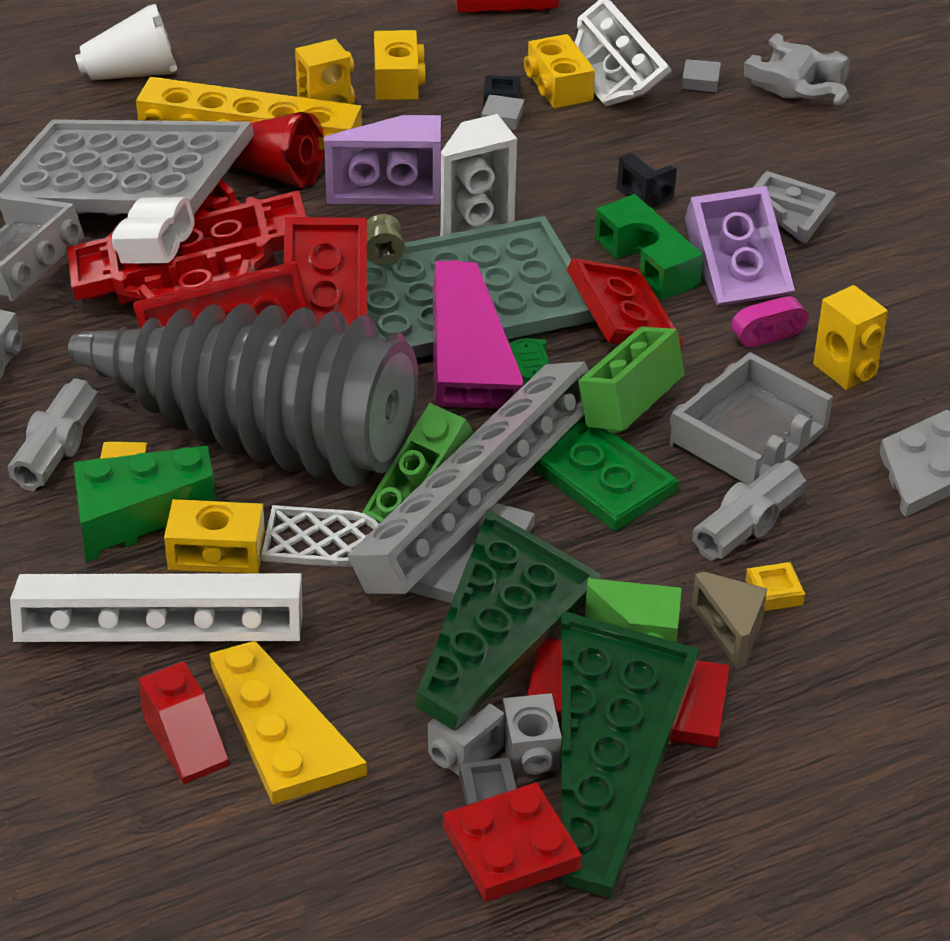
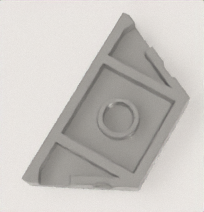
M949 410L942 411L882 439L879 453L884 466L890 471L889 480L892 489L898 490L901 498L900 510L905 517L950 496Z

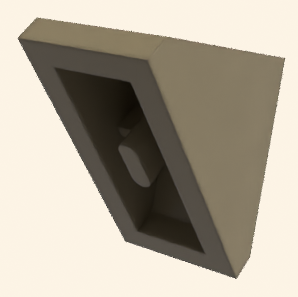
M704 571L695 574L692 608L737 669L745 667L763 622L767 588Z

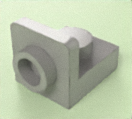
M488 704L475 716H469L455 731L436 719H432L427 724L428 752L440 767L449 768L457 775H459V763L489 760L505 747V713L492 704Z

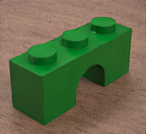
M633 194L596 208L595 240L616 260L627 255L640 254V271L654 294L661 301L700 286L704 264L703 254L637 195Z

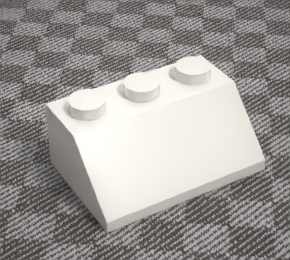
M498 114L461 122L441 151L440 236L514 222L517 138Z

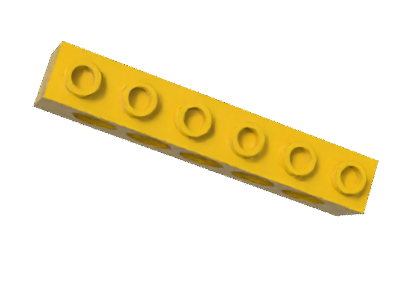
M149 77L136 99L138 120L255 122L296 112L312 113L319 119L324 138L327 135L362 126L361 105ZM318 137L319 149L325 150L324 138Z

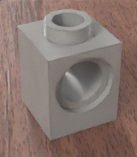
M552 693L503 698L502 712L505 713V749L507 757L510 759L513 776L523 774L537 775L545 772L560 771L562 737Z

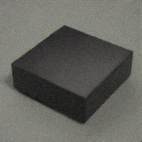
M485 76L483 106H485L489 94L520 99L521 77Z

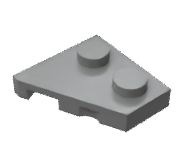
M766 171L754 185V187L767 186L777 224L804 243L808 242L835 205L836 192Z

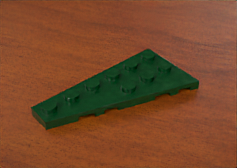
M488 509L453 597L446 620L441 628L434 651L420 682L413 706L455 731L561 626L562 611L573 614L586 601L588 578L601 579L603 575Z
M562 611L561 822L580 851L582 863L580 870L562 875V884L612 898L697 667L700 649Z

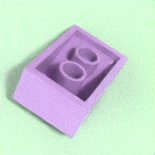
M401 115L325 136L327 204L440 205L441 115Z
M767 186L691 197L684 219L690 243L703 254L702 274L717 306L794 294L795 288Z

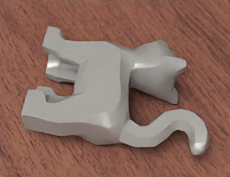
M776 33L769 39V45L773 47L772 57L769 62H761V56L752 55L744 62V77L750 78L751 84L777 94L783 99H798L801 97L814 100L824 97H835L833 103L837 106H843L849 99V92L845 86V81L849 76L850 60L848 56L839 51L821 54L808 45L783 41V36ZM814 80H820L823 82L815 85L810 84Z

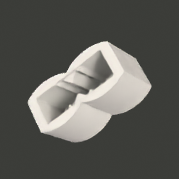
M147 197L138 199L130 209L128 218L119 223L112 235L113 249L118 253L121 264L170 262L175 257L180 242L185 241L190 236L194 227L195 220L188 197Z

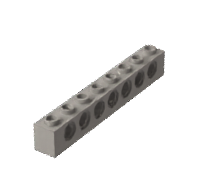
M585 361L546 364L347 555L365 594H406L486 514L487 510H490L584 415L578 380L589 371Z

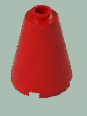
M296 112L251 122L254 136L231 166L296 188H306L305 185H313L317 181L322 171L325 150L319 149L318 137L324 138V133L319 119L312 113Z

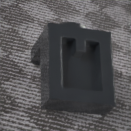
M629 153L619 157L616 189L626 197L633 194L637 195L652 208L673 199L677 169L672 165H668L654 171L634 154Z

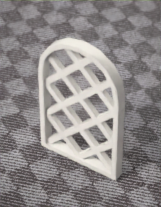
M272 505L261 559L264 562L352 567L348 557H341L346 554L348 555L366 537L358 528L366 524L374 530L379 524L372 517L355 511ZM277 516L283 523L274 528ZM307 518L314 526L302 531L296 524ZM317 518H327V519H325V520H323V521H320V520L317 519ZM338 520L345 528L333 533L326 526ZM348 520H353L356 522L352 524ZM290 528L297 535L285 541L278 533ZM321 530L327 538L316 543L309 536ZM351 532L359 540L347 545L340 538ZM271 538H272V539H273L274 541H276L279 545H277V546H275L274 548H272V549L269 550V546H270V542H271ZM303 540L310 547L298 553L291 546ZM334 542L341 550L329 555L322 548ZM285 550V551L288 552L289 554H287V553H279V552ZM314 552H316V553L319 554L320 556H314V555H311V554H313Z

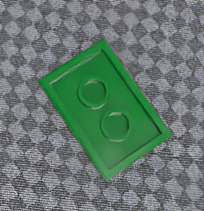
M585 417L578 420L531 467L614 531L619 530L678 492L679 480L616 434L608 432L604 428L587 427Z

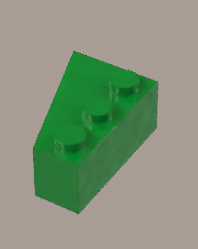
M208 446L74 462L80 525L86 562L99 558L98 551L122 542L125 548L138 544V536L162 528L165 533L173 499L215 501L213 472Z

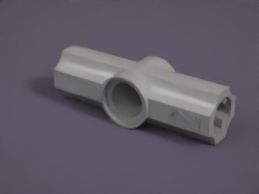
M73 378L71 383L63 386L46 412L39 410L31 416L26 430V441L7 466L9 478L15 480L22 489L35 491L37 487L44 486L63 456L70 458L77 453L82 440L83 426L99 404L98 391L89 386L87 381Z
M786 460L783 463L773 465L749 485L743 482L736 483L725 495L721 507L693 529L692 541L697 545L700 554L710 561L716 558L723 559L751 535L756 538L765 536L775 525L780 511L805 492L807 480L802 476L796 464Z

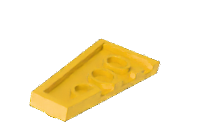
M256 641L210 653L211 668L273 805L367 776V762Z

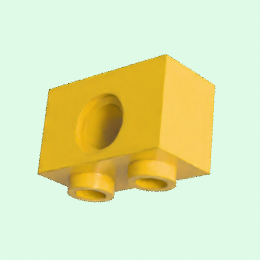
M416 30L374 31L376 100L418 99V85H425L424 44H417Z
M855 285L822 299L813 364L845 390L872 379L877 375L888 310Z
M173 499L164 536L168 570L259 574L261 554L265 540L263 504Z

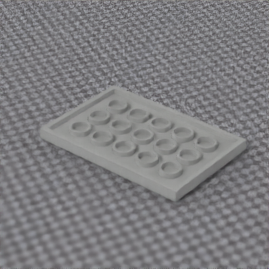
M52 119L1 175L0 194L72 203L75 206L77 215L86 212L105 213L106 215L128 214L135 202L140 198L188 197L194 215L254 136L251 122Z

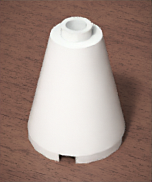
M156 4L148 5L79 46L81 53L75 55L81 75L88 74L91 81L170 75L178 72L176 61L171 53L167 33Z

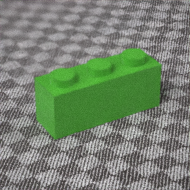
M640 327L578 380L587 427L604 428L611 433L626 430L632 422L643 412L647 411L655 401L668 392L685 375L677 329Z

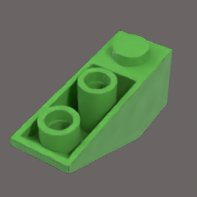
M429 403L362 513L381 523L474 434L467 420Z

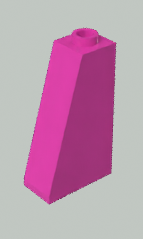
M458 260L436 261L432 286L434 405L438 407L500 409L523 387V378L477 262H461Z

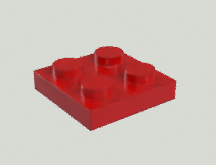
M537 782L443 813V829L485 902L581 869L582 855Z

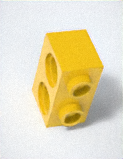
M568 34L528 41V56L524 58L525 72L529 78L531 77L534 80L540 94L547 98L554 109L594 100L595 69Z
M336 39L295 48L297 97L353 104L355 102V93L351 85L350 74L354 72V61L351 53L345 51Z

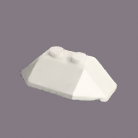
M598 0L578 17V34L575 44L595 69L594 93L606 107L643 97L671 74L672 70L610 0Z

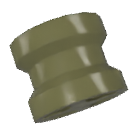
M387 214L371 217L367 220V258L379 265H389L398 261L404 253V240L402 238L400 222L395 217Z

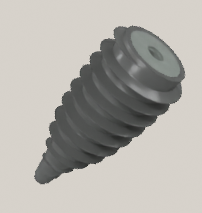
M213 304L201 311L196 320L189 310L180 309L173 314L166 326H162L158 318L152 317L145 322L142 328L129 329L128 326H122L120 330L82 331L79 334L72 335L68 344V354L76 363L95 370L103 377H110L116 380L123 391L136 393L139 402L146 410L152 413H161L164 420L176 430L189 429L198 441L205 444L218 442L221 448L234 455L247 452L251 459L258 463L268 464L276 461L282 469L289 472H299L306 469L314 478L321 480L336 476L346 486L354 487L361 485L370 479L375 472L383 473L389 470L409 437L415 416L418 397V366L415 353L406 342L403 334L399 332L392 333L388 338H381L376 323L367 315L359 316L348 327L346 319L338 311H331L325 314L318 322L315 313L310 308L305 307L297 309L288 318L286 312L278 305L268 306L257 316L252 306L240 304L227 316L219 305Z

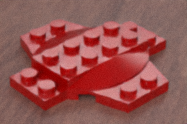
M220 179L194 213L195 223L190 236L185 241L180 242L175 257L168 263L121 264L118 253L114 251L112 245L114 230L106 238L67 247L71 288L75 300L85 298L97 299L109 292L116 291L119 304L134 303L151 297L277 266L274 252L284 250L285 217H306L300 192L298 190L262 200L248 197L244 204L236 199L234 190Z

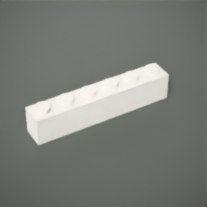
M302 573L19 574L10 598L13 642L300 641L303 616Z

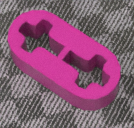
M792 296L782 297L742 309L733 318L731 330L744 346L756 347L797 335L807 325L809 315L796 298Z

